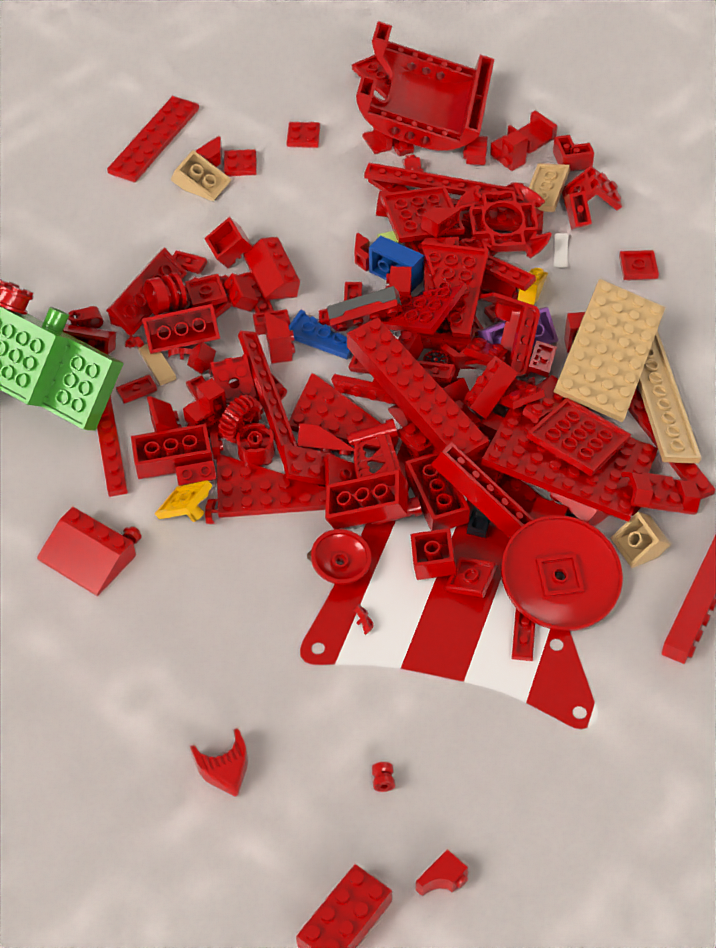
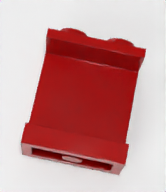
M536 110L531 112L530 123L518 130L528 137L527 153H532L552 141L557 135V124ZM509 125L507 135L517 129Z

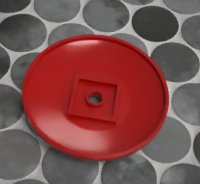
M551 515L526 523L510 538L502 556L501 576L509 599L525 617L548 629L576 631L588 628L609 614L621 593L623 574L621 562L615 548L598 529L574 517ZM555 572H562L565 579H557Z

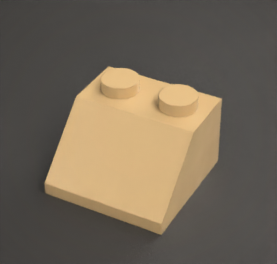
M637 512L629 522H626L611 537V540L632 568L658 558L671 546V543L652 517L641 512Z

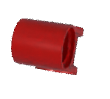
M96 306L72 310L68 313L70 325L98 329L104 322Z

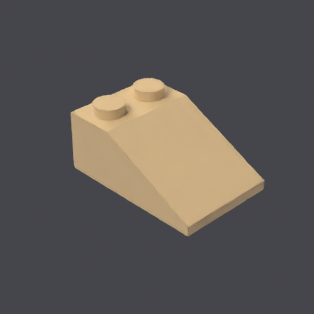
M194 150L175 169L171 177V181L183 190L213 202L232 180Z

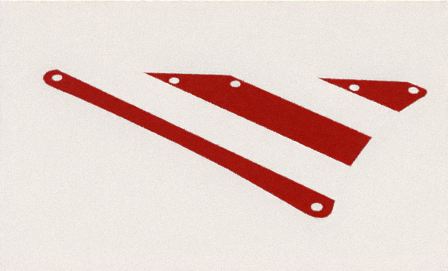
M456 369L453 378H465L469 391L477 380L473 369ZM473 412L482 421L483 417ZM402 442L397 459L401 472L406 478L405 461L411 460V457L408 454L406 444ZM503 474L498 486H503L513 477ZM408 483V495L409 498H412L415 496ZM464 496V498H465V500H466V502H467V504H468V506H469V508H470V515H469V521H470V518H471V514H472L474 505ZM412 515L380 525H372V523L365 525L361 537L370 548V567L360 580L347 585L335 584L300 647V656L304 662L311 665L388 667L439 676L505 693L575 729H585L596 722L598 709L570 631L552 630L535 623L533 661L512 659L516 607L505 591L501 576L502 556L510 538L494 523L490 522L486 538L467 534L468 524L450 528L455 563H457L459 557L497 563V570L484 598L447 592L445 586L450 576L417 580L413 564L410 534L431 531L424 515L417 517ZM358 604L368 611V617L374 623L372 630L366 635L364 634L362 623L360 625L356 623L360 617L353 609ZM551 640H561L563 648L559 651L551 649ZM315 643H322L325 646V651L321 654H315L311 648ZM575 707H583L587 711V715L585 718L578 719L574 717L573 709Z

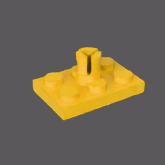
M207 480L178 486L154 514L158 519L187 515L192 522H195L196 519L199 520L204 514V511L198 504L209 495L208 491L213 485Z

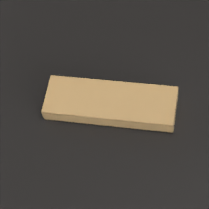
M148 343L144 344L141 348L138 347L140 355L160 386L176 380L175 373L161 352L150 354Z

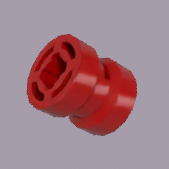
M390 762L373 764L371 767L372 775L375 777L373 789L378 792L393 790L395 788V779L392 777L394 773L393 764Z

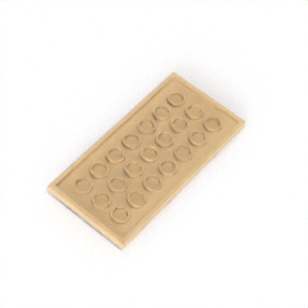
M599 278L553 392L623 422L666 307Z

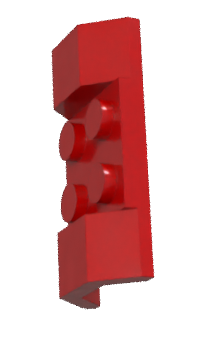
M646 472L621 473L622 477L630 478L634 490L630 502L631 506L692 515L697 513L701 497L695 482L676 480L672 476Z

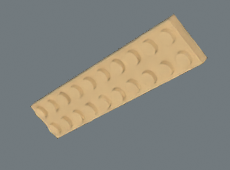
M657 330L639 378L638 387L662 462L699 463L701 455Z

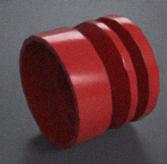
M177 273L163 275L162 279L154 277L145 281L146 300L154 315L168 313L169 308L172 311H176L186 307L185 287Z

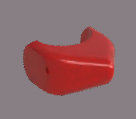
M238 728L233 729L234 745L228 753L222 756L208 757L201 754L195 745L189 746L200 776L207 783L237 797L248 766L247 749Z

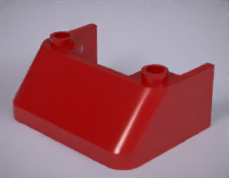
M495 292L481 295V299L496 303V317L506 321L500 343L505 349H508L504 362L518 372L517 376L524 375L528 369L538 326L539 309L535 305ZM480 360L465 361V365L485 371L488 364Z

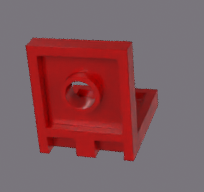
M593 166L587 168L564 186L562 191L563 198L571 193L585 191L587 202L595 195H598L614 209L619 210L622 207L617 184L613 180L610 181L603 172L600 173Z
M246 354L236 358H226L219 362H210L209 375L225 391L226 404H230L240 395L247 394L254 398L257 397ZM237 379L240 385L237 388H232L229 385V381Z

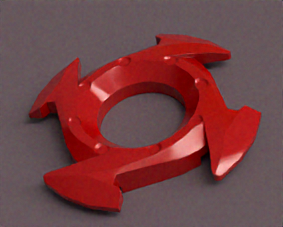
M514 183L515 191L482 192L481 195L479 194L480 189L474 186L459 198L455 206L460 211H469L468 220L471 239L464 238L460 242L471 247L498 252L525 251L527 253L526 257L532 258L545 248L552 236L551 232L536 235L538 219L535 207L540 208L545 201L538 193L519 183ZM507 207L519 214L522 224L519 229L512 233H498L488 227L485 222V215L493 208Z

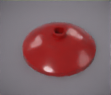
M334 529L323 533L316 539L311 550V563L316 573L324 580L333 584L347 585L360 580L367 573L371 563V552L366 541L358 534L345 529ZM340 561V562H342L343 564H342V565H339V564H337L336 562Z

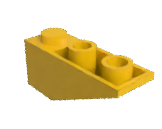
M534 268L528 272L535 275L536 281L526 291L519 289L517 300L535 305L548 275V272H544L541 268Z

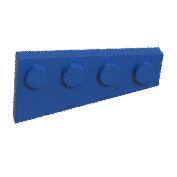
M302 309L289 325V330H293L294 340L347 360L352 354L347 348V337L339 332H333L331 327L326 324H320L318 319L313 316L309 317Z

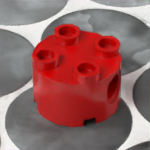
M252 423L245 425L242 431H238L236 444L239 459L257 466L271 464L272 458L275 455L272 430L265 428L264 424Z

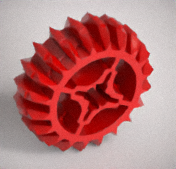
M245 394L240 395L238 398L236 397L233 402H230L228 407H225L226 410L222 413V418L219 419V433L227 441L236 444L238 431H242L245 425L259 423V420L262 419L263 406L256 398Z

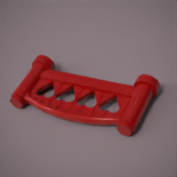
M393 418L386 420V423L347 435L349 445L354 446L356 478L400 470L401 472L391 438L398 437ZM365 446L380 448L370 458L365 457L366 451L363 450ZM374 461L384 465L376 473H371V467L368 466V463ZM408 495L407 516L372 522V525H380L415 515V517L423 515L418 496L409 498Z

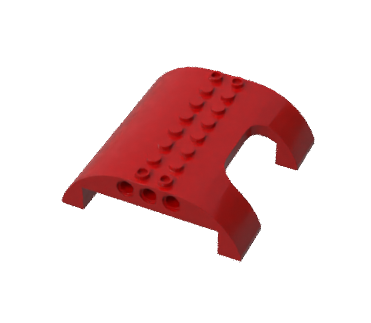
M377 21L372 38V46L378 61L390 77L391 86L387 99L381 100L374 95L377 79L362 74L356 94V101L360 112L367 122L386 136L430 150H453L474 141L481 131L494 59L480 54L475 69L388 41L392 25Z

